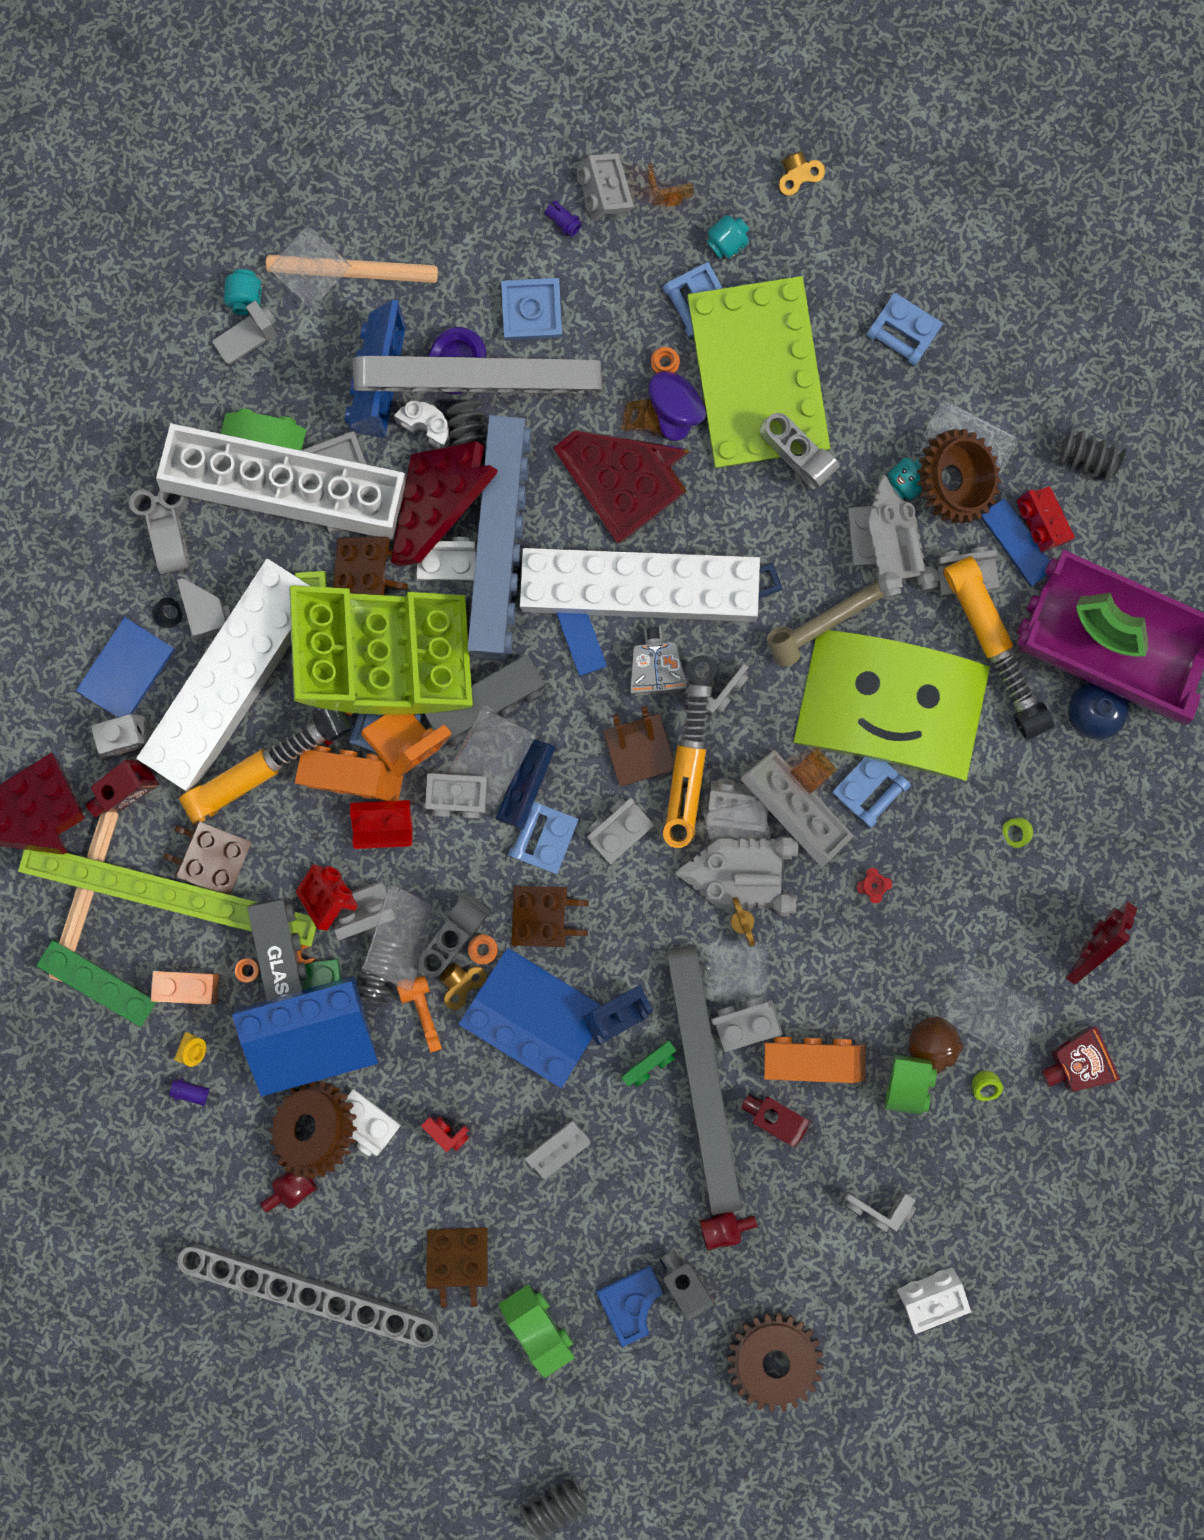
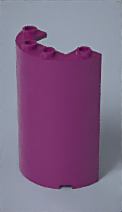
M1064 549L1058 559L1052 557L1045 570V574L1048 576L1039 595L1033 594L1026 607V611L1031 613L1028 619L1023 618L1017 630V634L1020 635L1017 641V645H1019L1018 650L1181 725L1186 726L1192 722L1202 696L1195 692L1204 669V613ZM1111 593L1114 604L1122 612L1132 617L1145 618L1149 644L1146 656L1119 654L1105 648L1094 640L1084 628L1078 615L1076 605L1080 596Z

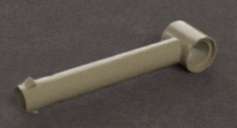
M874 580L866 588L793 631L788 627H779L772 630L767 635V642L776 664L784 667L796 663L801 656L799 647L868 607L873 602L883 598L884 595L883 592H880L878 580Z

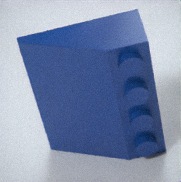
M391 300L369 313L368 322H363L361 327V339L364 340L363 349L357 351L356 357L401 356L406 325L398 300ZM352 378L350 395L354 397L352 406H347L345 413V423L348 424L350 431H354L357 434L385 438L394 392L354 390Z
M507 947L459 1025L562 1088L593 1037L582 1016L602 1005Z
M354 976L237 1008L232 1014L240 1044L261 1097L379 1063Z

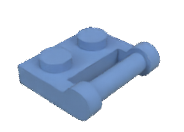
M709 262L669 281L662 287L665 295L670 296L686 326L685 332L689 339L693 338L690 312L680 289L687 286L690 294L723 289Z
M894 292L866 336L872 340L876 338L909 359L908 363L915 367L943 323ZM885 323L919 344L918 347L913 349L882 329Z
M863 758L832 791V794L871 829L877 823L876 818L902 791L906 792L911 787V784L888 763ZM888 777L893 784L868 811H865L860 805Z
M534 802L524 828L520 830L515 846L510 848L508 856L558 875L579 819ZM539 814L548 818L534 854L530 855L525 853Z

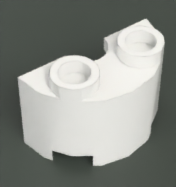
M410 401L394 415L396 423L411 433L415 434L419 430L426 431V436L429 437L428 442L436 448L449 447L450 432L443 413L435 406L425 402Z

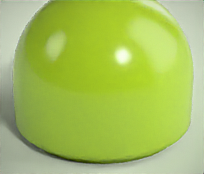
M1016 817L1005 822L1002 833L1010 846L1020 848L1031 841L1033 827L1028 820ZM1012 825L1021 828L1023 832L1021 841H1013L1008 837V830Z
M981 1071L972 1080V1091L977 1100L988 1101L996 1099L1001 1095L1003 1085L1000 1078L994 1072ZM995 1085L993 1095L985 1097L980 1093L984 1086Z

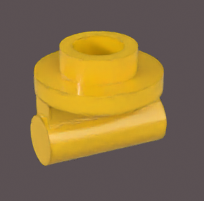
M185 1032L174 1060L189 1067L198 1065L205 1057V1041L194 1034Z

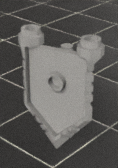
M881 475L876 491L877 494L875 495L867 521L872 538V547H874L873 553L874 557H876L875 563L876 567H878L877 575L880 592H883L884 597L901 594V588L903 587L901 579L916 577L917 585L921 586V591L939 587V572L931 566L926 567L923 562L924 555L921 552L920 535L917 533L918 525L914 506L909 502L903 501L889 483L888 478L885 475Z
M782 835L777 839H770V841H765V839L755 841V839L733 840L730 838H719L707 847V851L704 849L700 852V856L696 855L693 858L694 861H688L675 871L677 876L689 885L692 884L696 891L699 890L702 896H707L706 899L717 908H731V906H734L732 898L737 896L742 908L744 906H748V908L768 906V908H773L780 916H790V913H796V895H790V892H781L782 859H792V856H798V841L792 838L791 835Z

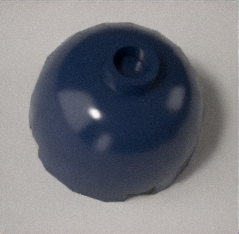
M1091 683L1082 685L1073 693L1068 707V717L1073 728L1078 734L1094 740H1102L1114 736L1123 728L1129 712V705L1126 699Z

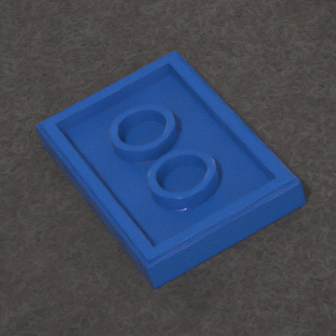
M124 617L76 691L118 718L133 714L175 649Z

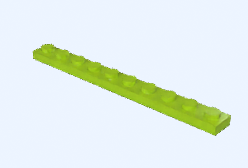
M24 850L18 869L20 873L252 932L247 907L252 903H257L255 901L69 853L62 855ZM295 912L296 921H292L293 932L299 933L301 945L312 947L317 928L309 915Z

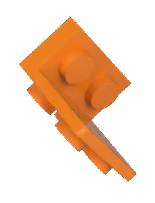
M413 714L384 715L361 732L363 738L398 778L439 751L452 734L445 724L435 731L432 728L426 730Z

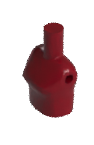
M287 1172L272 1181L274 1194L260 1204L266 1213L280 1203L288 1209H293L307 1196L318 1190V1187L310 1178L297 1177L293 1173Z
M733 1212L722 1213L711 1218L699 1220L707 1251L740 1244L741 1232L757 1228L755 1216L737 1220Z

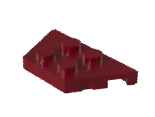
M1127 901L1119 909L1114 907L1105 918V921L1100 919L1091 931L1092 939L1084 945L1079 954L1080 957L1066 976L1068 981L1076 985L1128 942L1130 935L1125 931L1133 927L1137 907Z

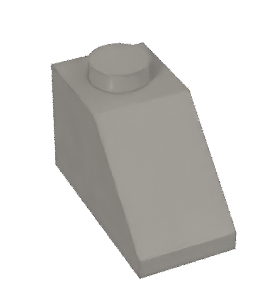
M183 578L177 579L192 636L199 640L218 634L232 613L229 604L224 605L220 598Z

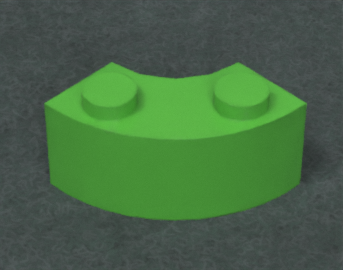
M241 408L238 412L225 414L220 434L301 451L307 429L296 425V421L290 417L281 416L275 418L256 414L249 409Z
M1111 593L1080 596L1076 605L1078 615L1084 628L1094 640L1105 648L1119 654L1146 656L1149 644L1145 618L1132 617L1122 612L1114 604Z
M894 1054L891 1075L888 1079L885 1110L921 1115L923 1111L928 1112L930 1105L928 1089L929 1087H935L937 1069H932L933 1064L931 1060Z
M528 1284L498 1304L508 1326L520 1341L531 1363L544 1378L575 1358L570 1349V1346L573 1345L571 1337L564 1328L562 1330L558 1329L546 1310L550 1305L541 1291L536 1294Z

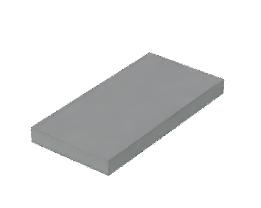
M772 750L741 778V781L821 867L826 865L854 837L775 750Z

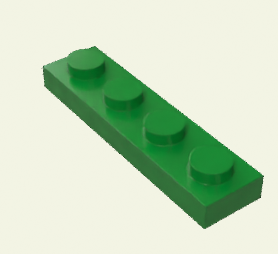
M54 939L36 965L139 1027L143 1025L156 1004L155 1001H151L149 995Z

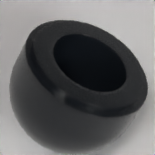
M163 598L154 605L152 618L159 627L172 628L182 621L183 614L178 602L174 599ZM172 605L176 607L178 611L176 618H167L163 613V606Z

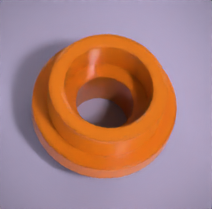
M661 347L652 354L651 367L655 373L665 371L675 373L679 368V355L672 348ZM664 357L671 361V364L667 367H663L660 364V360Z
M478 935L468 945V954L477 964H488L497 956V943L488 935ZM480 944L488 946L489 951L486 955H480L477 952Z

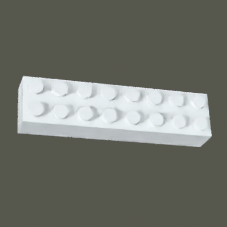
M170 423L156 477L160 491L367 535L388 537L393 540L405 489V473L172 423Z
M523 548L520 608L522 612L556 614L557 612L599 616L756 622L758 617L760 557Z
M265 560L136 759L185 791H190L199 786L292 643L290 585L309 586L308 584L271 560Z

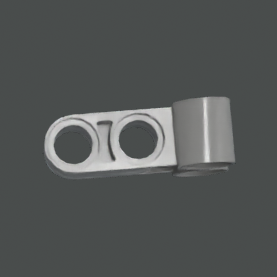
M773 413L761 423L760 434L762 438L795 471L794 476L796 479H801L808 485L807 489L809 491L820 488L840 467L837 460L823 448L819 449L785 414ZM771 421H777L781 425L782 432L780 435H775L770 431L769 425ZM792 442H797L802 447L801 456H795L790 451V444Z
M145 489L137 490L131 495L129 506L140 519L147 521L159 573L165 574L190 568L189 558L186 559L188 552L183 530H179L182 529L179 514L187 509L189 497L180 495V499L176 504L169 505L167 500L173 493L163 492L159 489L158 496H154ZM151 500V507L147 511H139V505L142 501Z

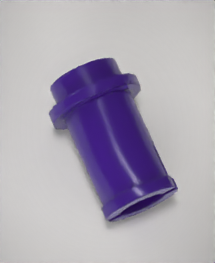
M557 200L553 201L554 207L550 204L545 211V216L556 223L562 229L564 235L574 236L582 226V223L579 221L580 217L578 215L573 216Z
M184 1078L180 1080L174 1079L169 1096L173 1097L176 1102L178 1099L204 1107L210 1088L184 1082Z

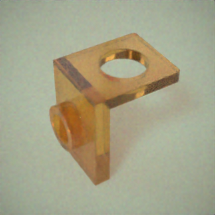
M652 163L647 164V176L654 205L665 203L669 207L676 206L683 202L682 199L692 197V183L658 190Z
M650 399L626 402L621 430L645 429L665 437L661 431L657 412ZM635 408H638V417L631 423V413Z
M816 748L790 773L811 794L837 768L819 748Z

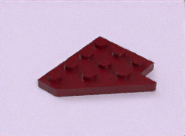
M574 430L553 447L617 544L624 542L687 492L671 467L690 453L688 449L582 430Z
M475 441L411 454L391 563L397 566L421 563L497 475L498 470L491 465L480 467L483 445Z
M51 752L0 784V846L66 854L67 850L60 834L84 820L85 817L59 761Z

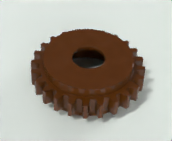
M953 429L937 434V438L929 440L930 446L923 448L922 451L925 457L918 460L922 464L921 469L917 470V474L920 475V481L917 484L922 486L923 490L920 494L921 497H926L928 500L926 503L927 507L933 506L935 508L934 515L942 514L943 521L951 520L953 524L972 522V520L982 518L981 514L989 512L988 506L996 503L993 496L1000 492L996 489L997 484L1001 483V479L998 478L1000 467H997L995 462L998 459L997 456L991 454V446L986 447L984 445L985 439L983 437L976 439V432L967 433V429ZM948 465L955 466L961 475L960 486L955 491L946 489L942 483L941 474Z
M322 1081L304 1084L300 1086V1089L292 1088V1095L290 1097L284 1095L282 1097L283 1104L276 1106L278 1112L276 1116L271 1118L274 1124L273 1128L269 1129V1132L273 1133V1139L269 1142L270 1145H275L276 1149L272 1154L273 1156L281 1157L278 1165L285 1166L286 1172L293 1173L294 1176L315 1179L316 1176L325 1177L326 1171L335 1172L334 1164L342 1165L344 1163L342 1159L344 1154L351 1153L348 1148L350 1143H355L352 1135L354 1131H357V1127L353 1126V1120L357 1116L350 1113L354 1105L345 1102L348 1095L341 1093L339 1087ZM309 1114L315 1120V1132L310 1139L300 1141L295 1135V1124L302 1115Z
M764 1312V1320L762 1321L753 1316L754 1324L749 1326L744 1322L742 1325L745 1332L743 1334L737 1331L734 1333L738 1342L729 1343V1347L734 1351V1354H727V1360L734 1362V1365L727 1367L728 1373H736V1376L731 1379L732 1385L740 1384L741 1386L737 1390L738 1394L741 1396L747 1393L746 1401L748 1404L757 1400V1407L760 1410L764 1407V1404H768L770 1412H774L775 1405H780L782 1411L785 1412L786 1404L790 1402L794 1408H797L796 1399L801 1398L806 1402L808 1398L805 1392L807 1390L811 1392L816 1391L812 1384L813 1380L821 1381L822 1379L816 1373V1370L824 1369L823 1363L817 1361V1358L823 1356V1352L814 1349L820 1343L817 1338L809 1339L813 1331L811 1328L803 1331L804 1322L801 1319L796 1324H793V1316L791 1314L786 1317V1320L782 1319L780 1312H776L775 1319H771L768 1312ZM774 1350L784 1352L790 1361L788 1372L779 1378L768 1376L763 1369L764 1357Z

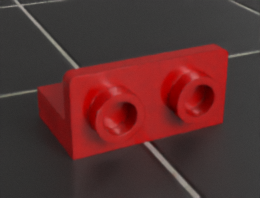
M1050 486L1038 491L1029 490L1016 501L1020 515L1026 520L1031 530L1032 539L1038 545L1041 553L1071 542L1075 538Z
M410 800L350 803V817L353 829L352 845L354 849L412 846L413 820Z
M313 864L295 891L316 928L320 930H328L341 908L355 911L358 907L357 902L352 896V891L342 880L341 873L331 866L322 867Z
M431 1116L421 1125L446 1152L451 1148L457 1151L469 1139L466 1133L470 1128L466 1124L452 1136L449 1132L453 1128L441 1116L437 1119Z

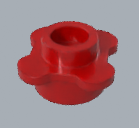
M870 868L866 871L864 880L857 883L856 889L859 893L866 894L870 897V901L876 904L882 901V895L886 890L891 889L892 881L880 875L877 869ZM872 883L877 884L875 889L872 888Z

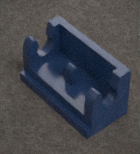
M641 984L582 1016L597 1045L649 1017L648 1014L653 1012Z

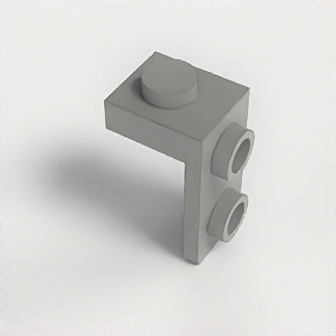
M256 300L246 306L250 314L249 317L213 340L214 346L228 365L233 364L277 335L272 326V323L276 320L266 306L261 309Z
M743 664L716 700L708 696L710 703L706 706L709 710L706 713L712 716L715 711L719 714L723 712L731 701L727 696L732 689L735 688L739 691L749 678L745 674L749 668L747 665ZM689 687L684 692V696L688 698L685 701V703L689 702L690 697L687 696L688 694H690L688 693Z
M846 1191L842 1195L848 1200L845 1206L859 1215H862L863 1211L869 1213L874 1217L871 1222L886 1232L889 1227L898 1231L903 1221L907 1223L916 1210V1207L913 1206L916 1200L903 1191L887 1216H884Z

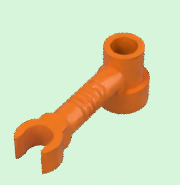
M301 945L302 950L297 951L299 961L305 962V964L314 962L315 958L303 959L302 951L310 947ZM242 959L235 966V975L241 982H253L261 974L259 962L253 959ZM251 965L254 971L248 977L245 974V968Z
M425 975L410 980L404 978L395 981L402 1004L414 1000L430 1053L442 1049L424 995L430 992Z

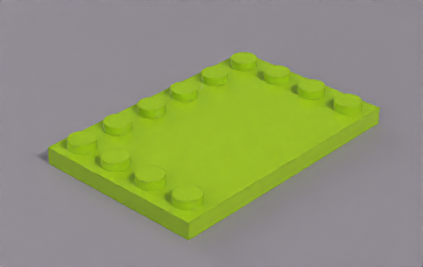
M803 276L688 294L687 300L715 468L781 458L760 434L761 423L773 413L785 414L819 449L830 450ZM777 421L770 422V431L775 435H780L782 432L781 425ZM792 442L790 444V451L795 456L801 455L802 447L797 442Z

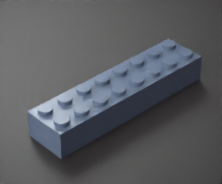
M489 415L485 466L491 465L498 472L482 491L468 640V653L472 659L506 661V654H512L513 637L512 632H509V625H515L516 608L515 603H511L512 596L518 595L519 579H517L518 574L514 573V567L520 568L521 550L520 544H517V538H523L524 530L523 515H519V511L525 510L526 486H522V481H528L529 464L528 457L524 456L525 453H530L532 440L531 428H526L525 418Z

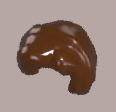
M936 1016L926 1018L915 1025L909 1039L908 1050L911 1057L931 1060L933 1064L932 1069H937L938 1074L946 1066L951 1067L955 1064L964 1049V1044L957 1029L949 1021Z

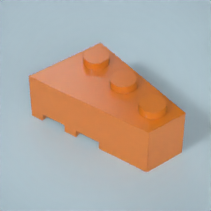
M317 745L313 747V750H304L303 755H300L295 784L340 794L362 796V798L399 801L403 775L398 778L379 755L367 754L365 759L357 757V752L340 749L339 754L331 753V748Z
M774 1037V1042L765 1043L764 1079L838 1083L865 1081L866 1045L852 1044V1039H833V1044H822V1038H804V1043H792V1037Z

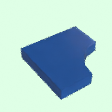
M651 1265L596 1290L621 1347L649 1335L646 1323L648 1310L653 1301L663 1294Z

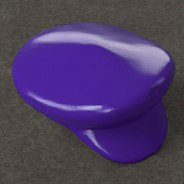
M464 327L450 328L441 333L432 344L428 357L486 358L487 356L482 338L472 330ZM445 392V393L455 395V394H462V393H464V392Z
M658 372L650 379L648 393L652 405L657 412L662 433L671 441L684 439L688 435L691 426L701 423L706 417V408L699 394L689 381L674 372Z

